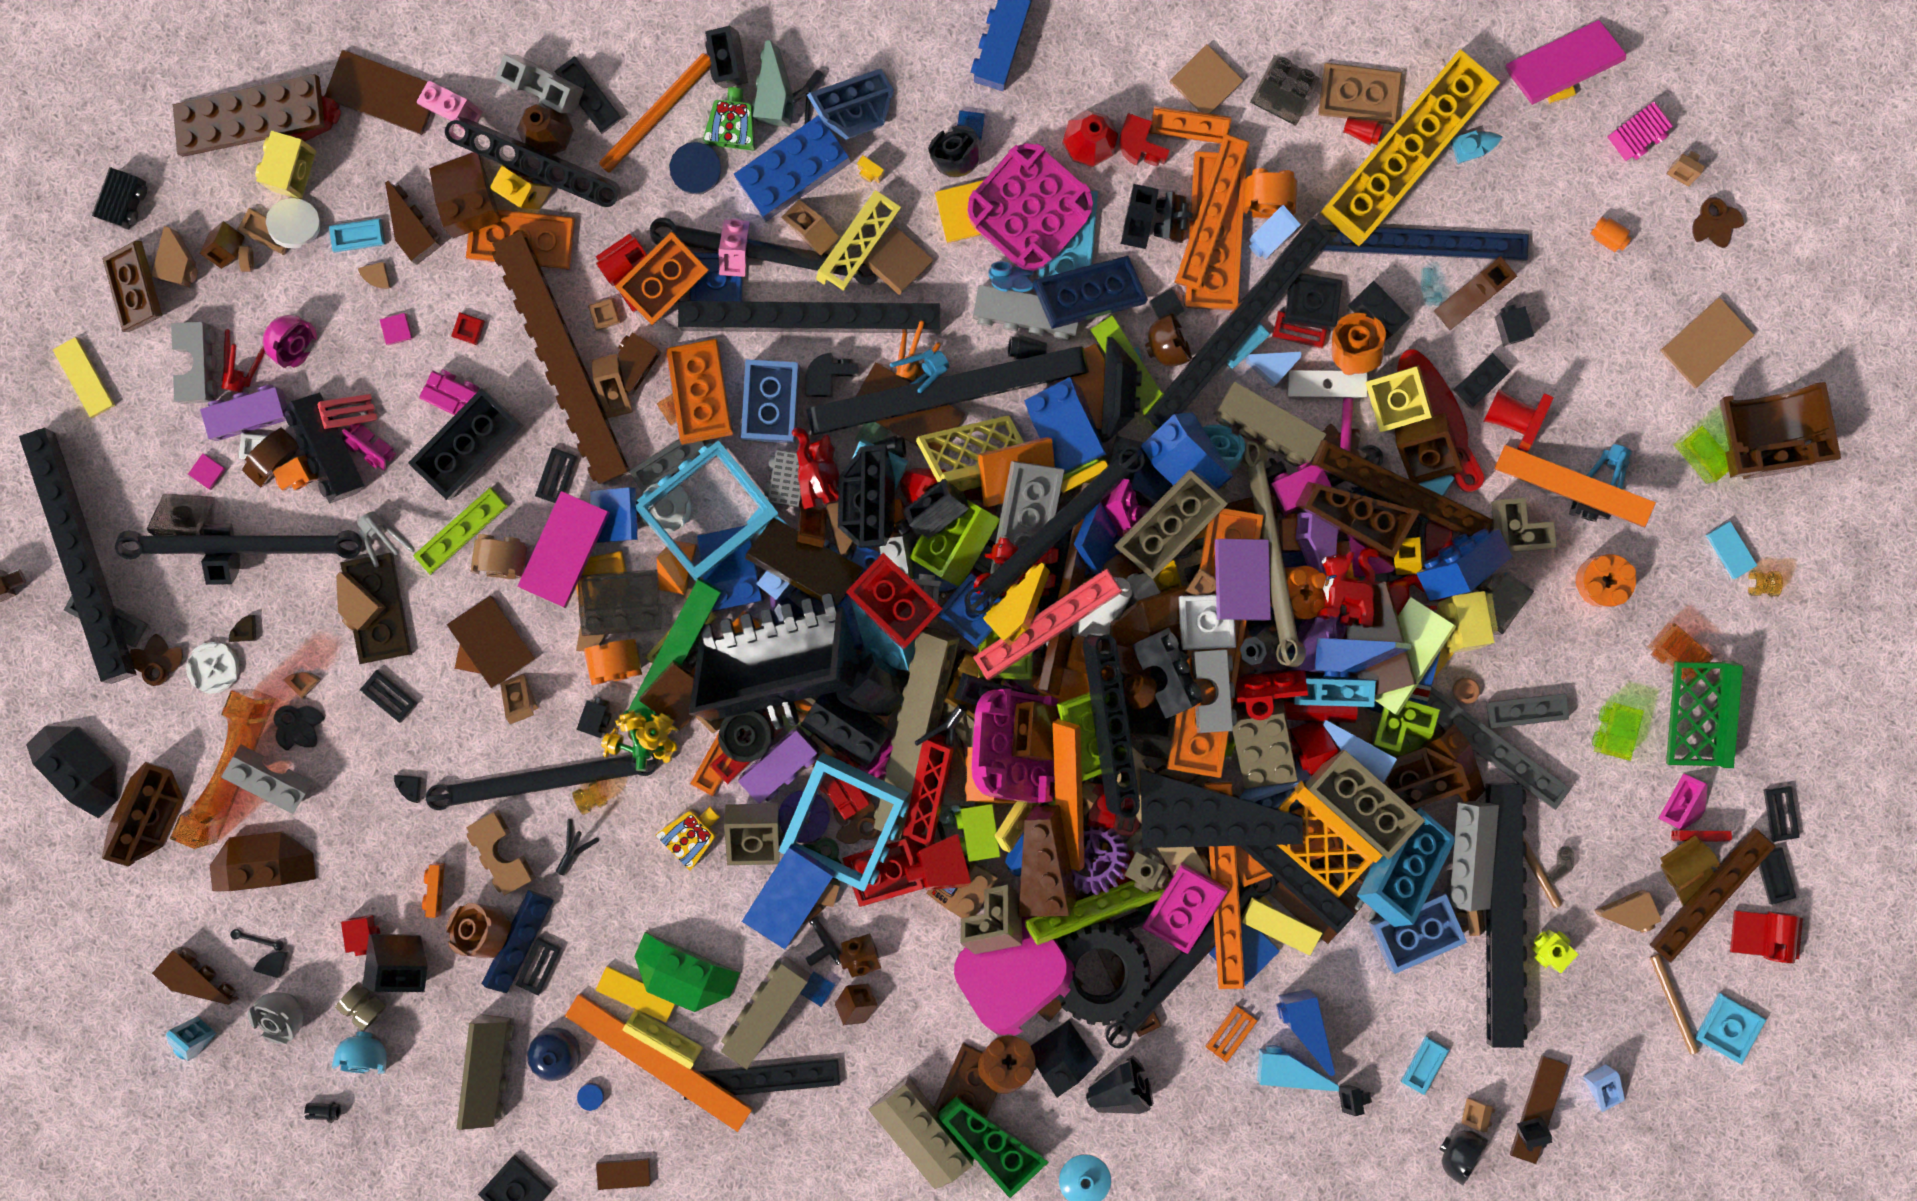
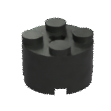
M751 711L726 717L720 726L718 741L722 751L729 758L739 762H752L768 753L774 742V732L770 721L763 714ZM743 729L752 732L750 742L741 740L740 737L743 736Z

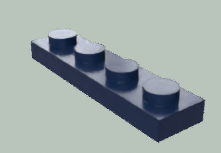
M531 890L527 891L511 923V930L507 935L506 942L498 955L493 959L481 983L485 988L508 993L554 901L552 898Z

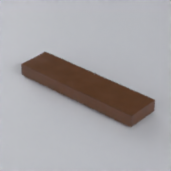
M1541 1055L1520 1122L1542 1117L1547 1127L1549 1126L1568 1067L1567 1063ZM1517 1130L1510 1155L1537 1164L1542 1146L1534 1147L1533 1151L1530 1152Z

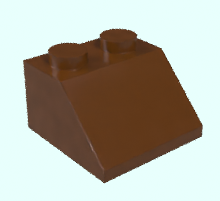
M1446 413L1395 428L1396 446L1409 480L1421 483L1463 471L1454 434Z

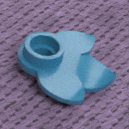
M1004 261L994 262L988 271V276L992 279V285L997 290L1007 292L1013 289L1016 292H1027L1034 288L1033 283L1027 278L1033 275L1034 271L1012 267L1010 263Z

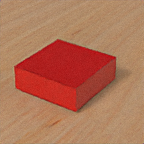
M459 312L451 337L477 346L485 321Z

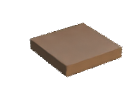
M1208 44L1170 80V83L1199 112L1209 114L1243 82L1242 78Z
M894 226L877 242L864 261V264L900 295L932 264L933 259L899 228Z

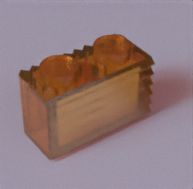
M1667 623L1647 646L1653 651L1651 656L1661 664L1666 662L1673 668L1670 671L1672 674L1674 672V661L1710 662L1714 658L1712 654L1675 623ZM1682 668L1681 679L1683 681L1685 679L1690 681L1697 675L1692 668Z

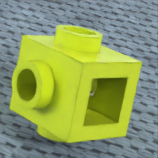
M1549 929L1538 934L1533 941L1534 945L1531 947L1537 954L1534 958L1543 967L1547 968L1550 966L1559 973H1562L1579 955L1568 945L1571 942L1568 937L1560 931L1555 933Z

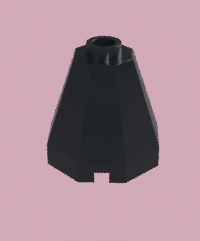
M1275 619L1254 624L1240 647L1242 659L1263 674L1286 672L1292 668L1291 666L1281 664L1276 657V650L1280 642ZM1294 644L1290 645L1287 651L1291 660L1295 656Z
M1134 1055L1126 1057L1093 1082L1088 1088V1093H1086L1089 1106L1098 1113L1141 1114L1150 1111V1106L1154 1104L1151 1084L1148 1078L1144 1080L1140 1072L1145 1071L1140 1061Z

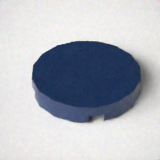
M692 142L679 147L672 155L669 164L671 178L675 185L685 193L704 194L712 190L720 179L721 162L716 152L703 143Z

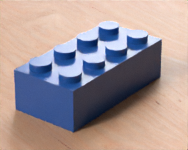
M818 115L735 172L734 176L764 221L767 222L848 166L850 159L833 133L824 125Z

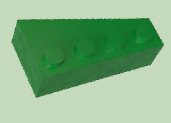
M957 1096L937 1113L945 1126L1009 1198L1016 1194L1049 1163L1044 1155Z

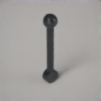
M234 929L230 933L231 938L234 940L239 938L272 946L276 951H280L284 947L282 941L273 942L241 933L238 929Z

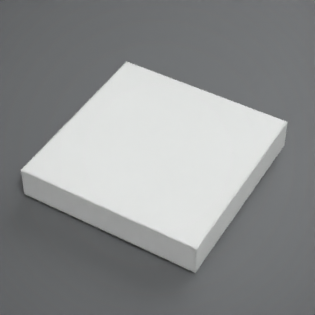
M1216 595L1179 597L1181 650L1236 648L1235 620H1217Z

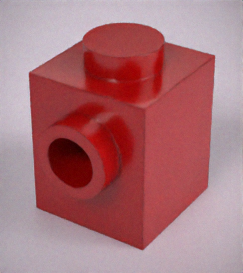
M373 915L349 918L341 922L345 953L354 952L355 956L366 955L369 934H381L379 926H375Z

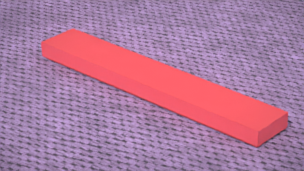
M1105 569L1034 616L1030 628L1011 646L1002 639H999L973 658L986 679L990 680L1123 591L1110 571Z

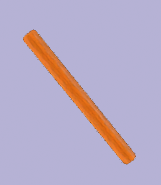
M702 53L599 161V165L606 172L610 173L711 67L710 57Z

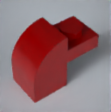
M1128 113L1119 138L1123 156L1136 166L1140 156L1145 158L1144 162L1153 166H1159V163L1165 164L1170 150L1146 141L1152 121Z

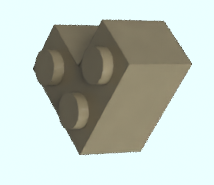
M1526 498L1500 499L1491 502L1494 530L1500 529L1510 553L1556 548L1554 522L1528 524Z
M1009 885L984 889V914L961 918L960 943L974 954L1021 946L1022 917H1019L1020 894Z

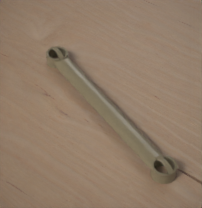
M1248 442L1245 445L1241 464L1247 467L1255 514L1263 515L1260 540H1269L1270 594L1280 642L1276 650V657L1283 665L1297 667L1305 660L1306 648L1301 641H1298L1265 469L1268 451L1264 445ZM1255 448H1257L1258 455L1257 459L1254 462L1251 459L1250 455L1251 452ZM1294 644L1295 656L1291 660L1287 651L1290 645Z

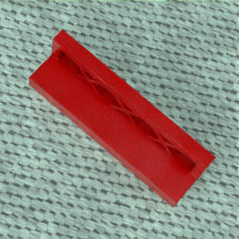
M936 734L922 743L903 836L927 846L933 845L954 751V747L944 744L945 736L941 734ZM942 752H945L943 762L939 764ZM936 778H937V780H938V785H937V788L934 789L935 781H936ZM931 802H932V804H933L932 812L929 813L930 805H931ZM927 827V836L922 835V833L925 832V828Z

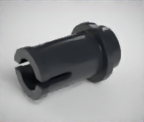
M331 1101L329 1104L307 1103L304 1114L309 1113V1115L304 1117L305 1120H327L329 1123H333L334 1120L340 1118L341 1107L334 1101Z

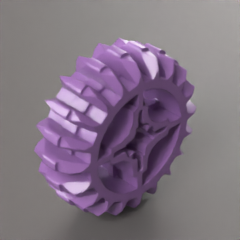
M1083 826L1084 847L1087 845L1084 850V868H1088L1091 877L1082 876L1077 870L1071 869L1075 889L1080 890L1082 888L1085 894H1089L1092 889L1095 895L1099 894L1100 888L1104 892H1109L1108 885L1112 884L1114 887H1118V883L1115 880L1117 878L1125 879V875L1121 871L1127 870L1129 867L1125 863L1130 860V855L1126 853L1129 847L1126 843H1123L1124 838L1120 834L1116 835L1115 829L1110 828L1106 831L1100 826L1096 830L1091 826L1088 831ZM1099 842H1106L1112 845L1113 852L1108 853L1107 850H1102ZM1098 855L1099 858L1092 863L1091 860L1094 859L1093 857ZM1107 866H1109V868L1103 873V870Z

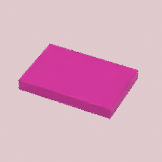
M1181 862L1143 923L1142 929L1188 954L1226 895L1228 888Z

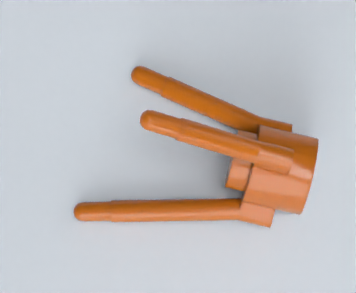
M922 320L919 322L908 357L915 354L924 326V321ZM902 333L898 360L907 358V356L904 357L907 333ZM937 342L932 349L934 353L940 348L941 343ZM920 361L895 367L898 368L896 375L913 382L917 376L923 375L924 370L922 364L920 367L918 366Z

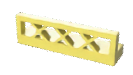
M875 190L818 270L816 280L824 285L827 281H830L844 291L894 220L901 207ZM881 203L892 210L888 217L877 218L876 211ZM874 224L876 235L863 239V229L866 225ZM860 244L862 255L858 258L849 259V249L853 245ZM841 265H846L848 271L844 281L833 275L835 269Z

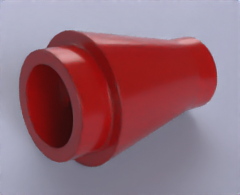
M1348 117L1343 133L1349 134L1369 146L1371 144L1378 145L1384 125L1379 124L1377 120L1352 119Z

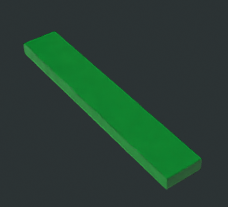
M701 578L697 580L628 711L634 710L635 713H641L646 718V722L653 721L650 715L656 716V713L640 702L639 697L673 660L681 666L684 664L722 590Z

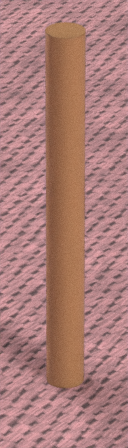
M1523 835V841L1526 842L1527 846L1525 859L1553 908H1557L1563 903Z
M1660 954L1650 957V960L1689 1054H1696L1700 1051L1662 958Z

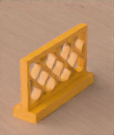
M1301 780L1294 787L1295 791L1278 809L1289 812L1290 805L1296 799L1304 805V815L1301 816L1305 823V833H1303L1305 851L1294 852L1290 848V844L1277 846L1339 898L1373 861L1376 863L1383 855L1309 791ZM1308 810L1314 815H1308ZM1320 819L1323 822L1324 832L1309 833L1308 820ZM1327 826H1328L1333 832H1327ZM1324 837V850L1309 851V838ZM1328 837H1340L1343 840V849L1328 850ZM1343 854L1344 867L1329 868L1328 855ZM1347 854H1359L1365 859L1358 867H1347ZM1324 855L1325 868L1313 869L1310 866L1309 856ZM1302 856H1306V862L1301 858ZM1344 872V881L1336 889L1329 883V873Z

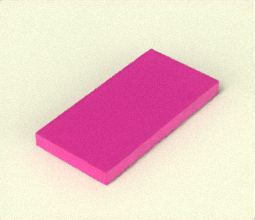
M1597 20L1507 63L1506 70L1533 105L1625 61L1626 53L1600 20Z
M561 491L517 587L567 608L610 513Z

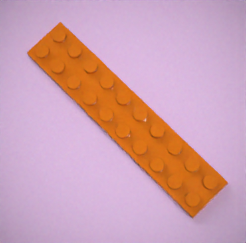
M1223 508L1207 524L1200 569L1216 578L1215 540H1260L1263 515ZM1216 591L1207 595H1216ZM1235 620L1236 648L1186 650V654L1189 656L1186 661L1189 664V672L1192 678V652L1227 650V655L1232 656L1233 670L1229 671V682L1234 683L1235 690L1241 657L1240 647L1243 644L1246 620ZM1193 679L1201 690V698L1203 700L1196 706L1211 703L1215 697L1213 684L1206 679ZM1231 698V709L1233 707L1234 698ZM1195 706L1176 714L1167 769L1221 778L1228 731L1197 733Z

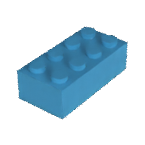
M1421 808L1414 810L1425 821L1390 859L1383 855L1376 863L1373 862L1357 894V897L1394 927L1414 925L1455 842V837Z

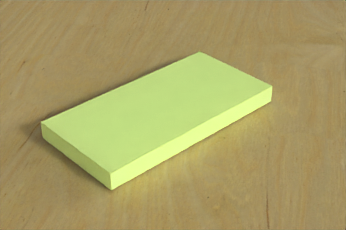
M1410 597L1398 615L1405 643L1411 644L1408 655L1417 684L1375 696L1376 702L1396 715L1400 713L1456 628V625Z

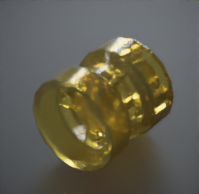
M1761 570L1750 571L1748 579H1756V587H1748L1750 596H1761L1762 594H1767L1770 597L1780 596L1783 588V578L1780 571H1769L1768 573H1763Z
M597 780L588 785V790L586 788H579L572 792L575 804L582 815L591 812L595 805L602 807L608 804L606 796H601L599 789L602 787Z

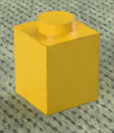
M1420 537L1404 539L1394 557L1396 575L1416 574L1423 568Z

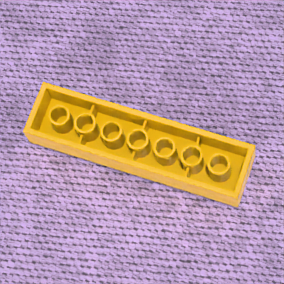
M1459 49L1328 202L1320 214L1356 245L1360 246L1500 82L1463 50Z

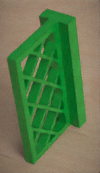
M1722 660V662L1674 661L1666 764L1734 768L1743 665L1727 660ZM1682 668H1692L1697 674L1687 684L1681 679ZM1712 668L1720 669L1719 679L1713 684L1704 677ZM1702 679L1709 688L1697 697L1690 688ZM1688 692L1694 701L1684 710L1679 705V700L1681 696ZM1713 692L1718 697L1717 704L1709 710L1702 701ZM1700 705L1706 714L1695 723L1688 714ZM1683 718H1686L1693 726L1681 735L1677 731V724ZM1711 718L1715 722V730L1707 736L1700 727ZM1697 730L1704 740L1693 749L1686 739ZM1684 743L1690 752L1682 759H1675V749ZM1709 743L1713 748L1712 759H1702L1698 752Z

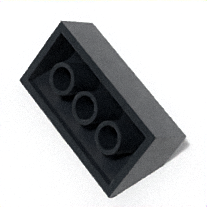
M481 388L408 464L446 500H451L524 425L502 404Z

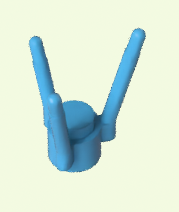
M929 349L924 353L892 362L890 367L901 366L924 359L922 368L925 373L911 383L915 384L925 381L918 388V393H922L949 368L948 360L941 351L934 353L932 349Z
M1613 444L1610 451H1603L1601 458L1586 476L1592 478L1603 463L1607 461V467L1615 470L1610 485L1616 486L1617 483V488L1623 489L1632 451L1624 446Z

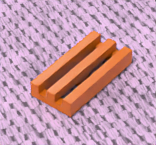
M1235 1004L1205 1047L1227 1063L1254 1027L1257 1020ZM1239 1013L1241 1015L1220 1045L1215 1048L1214 1044L1236 1014ZM1246 1019L1249 1020L1225 1054L1222 1053Z

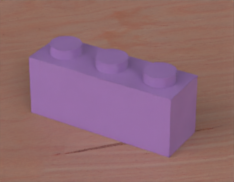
M266 385L258 388V392L250 395L248 392L233 395V400L226 402L222 399L211 401L208 403V407L202 408L200 411L208 439L219 441L286 421L285 409L287 403L282 389L273 385Z
M797 725L777 742L765 756L758 759L740 775L738 782L758 804L763 800L769 802L778 794L779 790L777 788L784 782L786 785L790 784L798 776L797 771L802 766L808 768L816 761L819 747Z

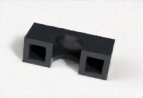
M1169 628L1132 645L1142 669L1158 666L1167 675L1168 683L1166 688L1155 694L1165 718L1188 710L1203 701L1201 690L1189 672V664L1180 653L1177 638L1171 633Z

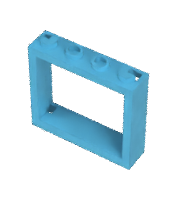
M719 440L714 444L710 442L706 446L704 445L698 451L700 453L698 457L693 461L691 458L685 460L678 467L679 472L674 476L668 474L657 483L660 487L652 493L649 490L643 493V496L637 499L639 503L636 505V510L696 582L766 527L773 518H777L779 514ZM717 456L763 513L698 565L694 566L650 513L649 509Z
M823 753L816 761L779 852L785 854L792 843L835 871L834 878L861 891H865L869 884L874 885L880 873L876 867L879 861L884 863L890 848L886 847L889 839L894 840L900 826L896 824L898 817L903 818L907 812L909 803L906 802L909 792ZM826 773L894 804L864 874L796 843Z

